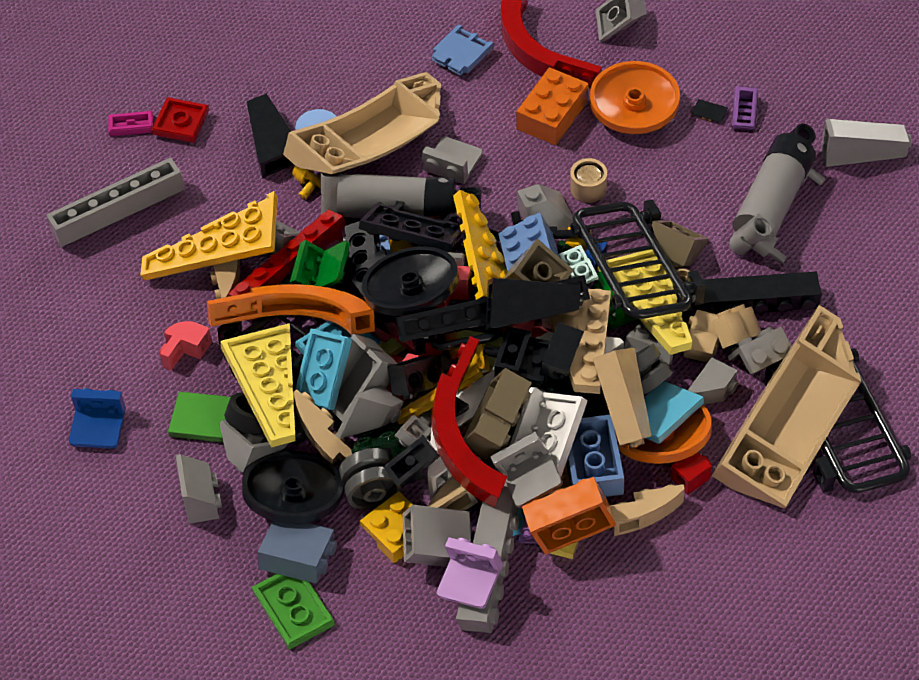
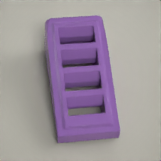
M735 87L732 118L733 129L755 130L758 88ZM739 99L752 100V102L739 101ZM738 106L751 107V109L738 108ZM738 113L751 114V116L738 115ZM737 120H747L750 123H739Z

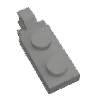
M425 414L420 419L413 415L398 430L395 436L407 448L422 435L428 438L431 434V427L428 425L432 420Z

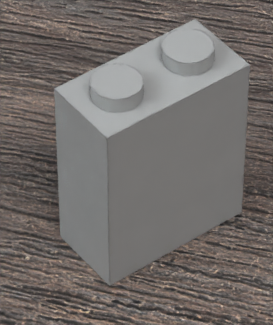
M411 505L402 514L404 562L447 567L450 561V556L445 548L448 538L457 540L458 538H465L471 541L473 526L470 521L469 511Z

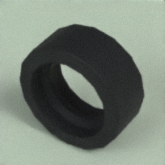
M244 393L232 395L224 414L229 425L246 434H263L264 432Z

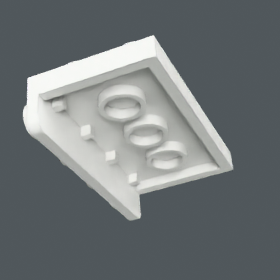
M531 387L529 389L531 395L523 406L509 446L520 441L523 437L536 432L546 445L561 477L587 400L580 396L546 393L538 388Z

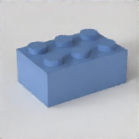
M540 212L528 216L522 222L509 226L498 233L507 271L510 270L513 264L536 239H539L559 257L553 233Z
M610 415L582 418L566 462L570 486L577 484L582 479L594 477L606 497L624 495V474L614 425Z

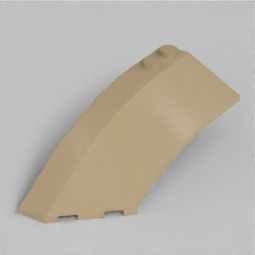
M427 72L396 80L394 85L376 97L340 116L289 132L283 155L299 168L328 174H335L379 159L419 137L438 122L440 116L441 83Z
M820 305L817 307L746 417L713 472L712 477L732 490L782 508L787 506L832 427L862 382L859 373L855 371L852 362L854 357L848 341H845L842 332L843 325L839 317Z

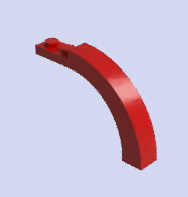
M501 0V29L504 41L512 55L524 67L541 77L550 67L585 81L588 85H592L594 79L602 72L601 66L561 55L540 45L530 36L522 22V16L528 5V0Z
M470 336L467 344L462 343L456 357L460 359L457 365L452 363L448 375L442 373L432 406V432L438 453L451 475L470 494L495 508L508 476L486 465L471 451L460 433L455 415V398L479 343L478 339Z

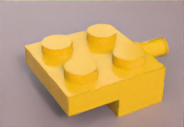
M399 491L360 520V526L377 542V547L393 563L404 556L402 514L413 505Z

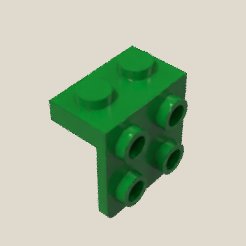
M307 240L301 242L290 283L293 285H313L327 288L340 283L344 277L345 263L350 254V243L343 241L324 251Z

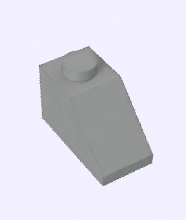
M711 357L688 391L703 396V405L723 402L729 393L733 394L737 389L739 383L736 380L737 370Z

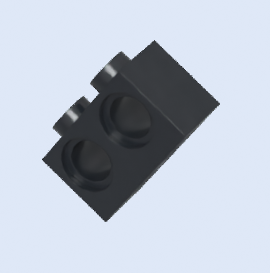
M422 355L387 366L392 395H402L403 399L418 397V392L429 393L434 390L443 373L440 355Z

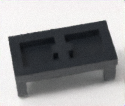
M558 322L542 361L539 375H545L556 380H564L565 375L569 373L584 331Z

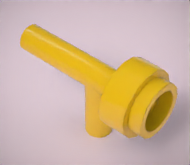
M294 167L292 172L294 179L301 184L307 183L298 194L302 199L306 200L316 186L321 188V177L316 175L314 170Z

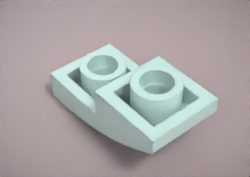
M581 245L559 254L560 258L574 269L569 276L570 278L585 275L587 284L599 279Z

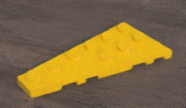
M459 190L453 197L457 215L463 220L460 229L463 234L466 233V239L463 243L468 266L475 275L471 280L472 285L478 288V293L475 294L477 300L487 297L488 280L492 278L503 279L508 271L504 264V256L498 251L495 244L496 238L490 232L487 226L488 221L478 206L479 201L477 197Z
M273 191L267 194L268 198L258 203L253 201L247 204L248 208L238 213L233 211L201 227L202 231L192 236L187 234L181 237L182 241L172 246L167 244L143 256L141 277L145 281L274 252L278 196Z

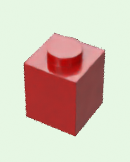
M697 452L672 465L671 479L677 485L683 484L684 492L689 495L710 479L711 462L705 455Z

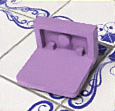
M449 537L445 548L450 556V561L437 589V594L441 599L483 609L488 603L503 566L496 548L488 544H482L481 546L473 544L465 538H458L457 540Z

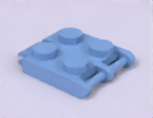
M458 24L433 48L432 60L444 67L448 65L449 70L462 75L463 73H469L494 48V43L479 38L478 34H472Z

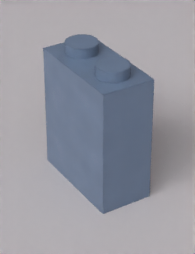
M273 521L258 550V568L317 584L321 574H325L327 571L330 555L333 556L337 548V541L334 540V529L309 523L284 524Z

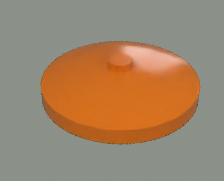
M643 61L621 62L604 69L594 79L590 89V106L596 118L608 128L621 133L644 134L656 131L667 125L674 118L680 104V90L674 77L665 69Z
M702 405L660 444L644 438L645 444L630 448L629 443L619 445L616 435L618 449L627 457L645 463L662 464L683 460L700 451L709 441L712 433L711 416L708 409Z

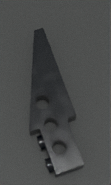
M359 221L345 226L346 236L343 237V241L350 243V254L345 263L344 273L365 301L361 286L363 277L369 268L378 260L387 256L385 250H381L380 235H370L366 231L360 230ZM374 311L375 316L393 339L399 337L395 320L399 316H390Z

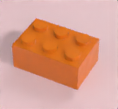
M549 67L516 111L517 130L556 146L588 102V83Z
M594 477L582 479L575 485L565 489H558L551 495L541 499H534L529 504L522 506L530 533L545 555L617 526L609 502Z

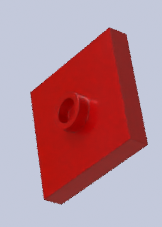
M167 97L151 129L152 134L195 143L209 113V105Z

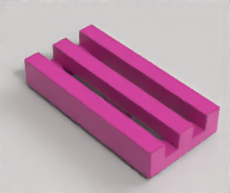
M153 111L108 115L109 136L152 133L151 129L154 125Z

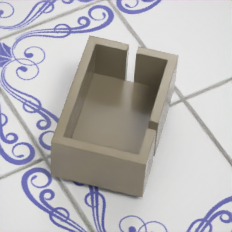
M506 368L489 383L463 437L471 451L484 460L498 453L500 448L506 447L511 437L508 434L510 427H515L521 416L518 413L520 406H524L531 395L528 391L531 382Z

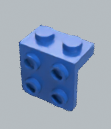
M89 388L73 389L71 398L75 408V415L69 436L70 445L74 447L116 448L119 443L126 411L122 392L115 390H92Z

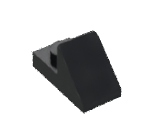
M422 435L386 464L384 469L398 487H402L424 479L426 476L422 471L437 460L440 455L429 440Z

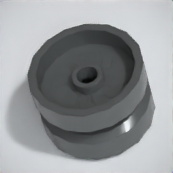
M654 343L636 353L644 395L654 390L673 374L667 362H659L651 367L661 355Z
M380 448L364 449L348 456L341 463L339 472L342 483L345 486L344 489L348 503L352 507L362 510L374 509L398 491H401L402 488L395 484L384 469V466L393 460L392 455L387 450Z

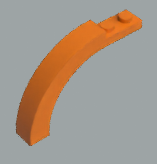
M291 284L251 288V293L207 301L208 322L211 327L265 316L304 315L334 322L346 329L351 336L353 334L358 335L375 331L374 310L364 300L347 292L327 287Z

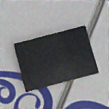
M698 99L691 114L702 117L704 120L722 122L728 107Z

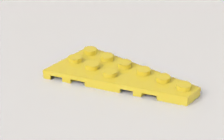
M647 250L609 259L606 262L610 268L658 259L653 250ZM661 264L613 272L618 283L664 275L666 272ZM670 278L621 287L627 298L674 289ZM676 294L633 301L630 304L636 309H646L677 303ZM682 312L640 319L670 355L691 349L692 339L686 323L683 322Z
M290 323L222 340L221 349L271 448L294 442L295 420Z

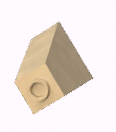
M634 347L615 350L594 357L593 361L619 445L629 443V447L632 448L645 444L643 439L652 435Z

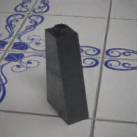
M267 93L247 101L261 177H267L293 166L294 164L283 155L288 134L291 130Z
M492 278L488 280L485 330H493L575 312L583 304V292H580L581 285Z

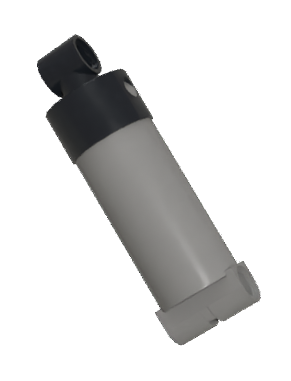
M804 123L799 124L790 133H782L773 140L763 159V164L733 220L735 232L730 239L729 245L735 254L744 255L753 249L762 257L769 255L780 264L785 262L786 256L774 248L778 239L775 236L801 184L807 177L819 185L825 181V177L812 168L816 159V152L812 143L815 141L816 135L811 126Z
M343 171L335 174L321 172V214L331 210L342 215L344 218L362 219L376 203L382 202L384 205L395 206L397 200L405 202L404 211L444 220L449 213L454 214L457 212L453 195L458 191L455 190V178L343 174ZM464 187L459 189L475 195L481 210L482 191L479 188Z

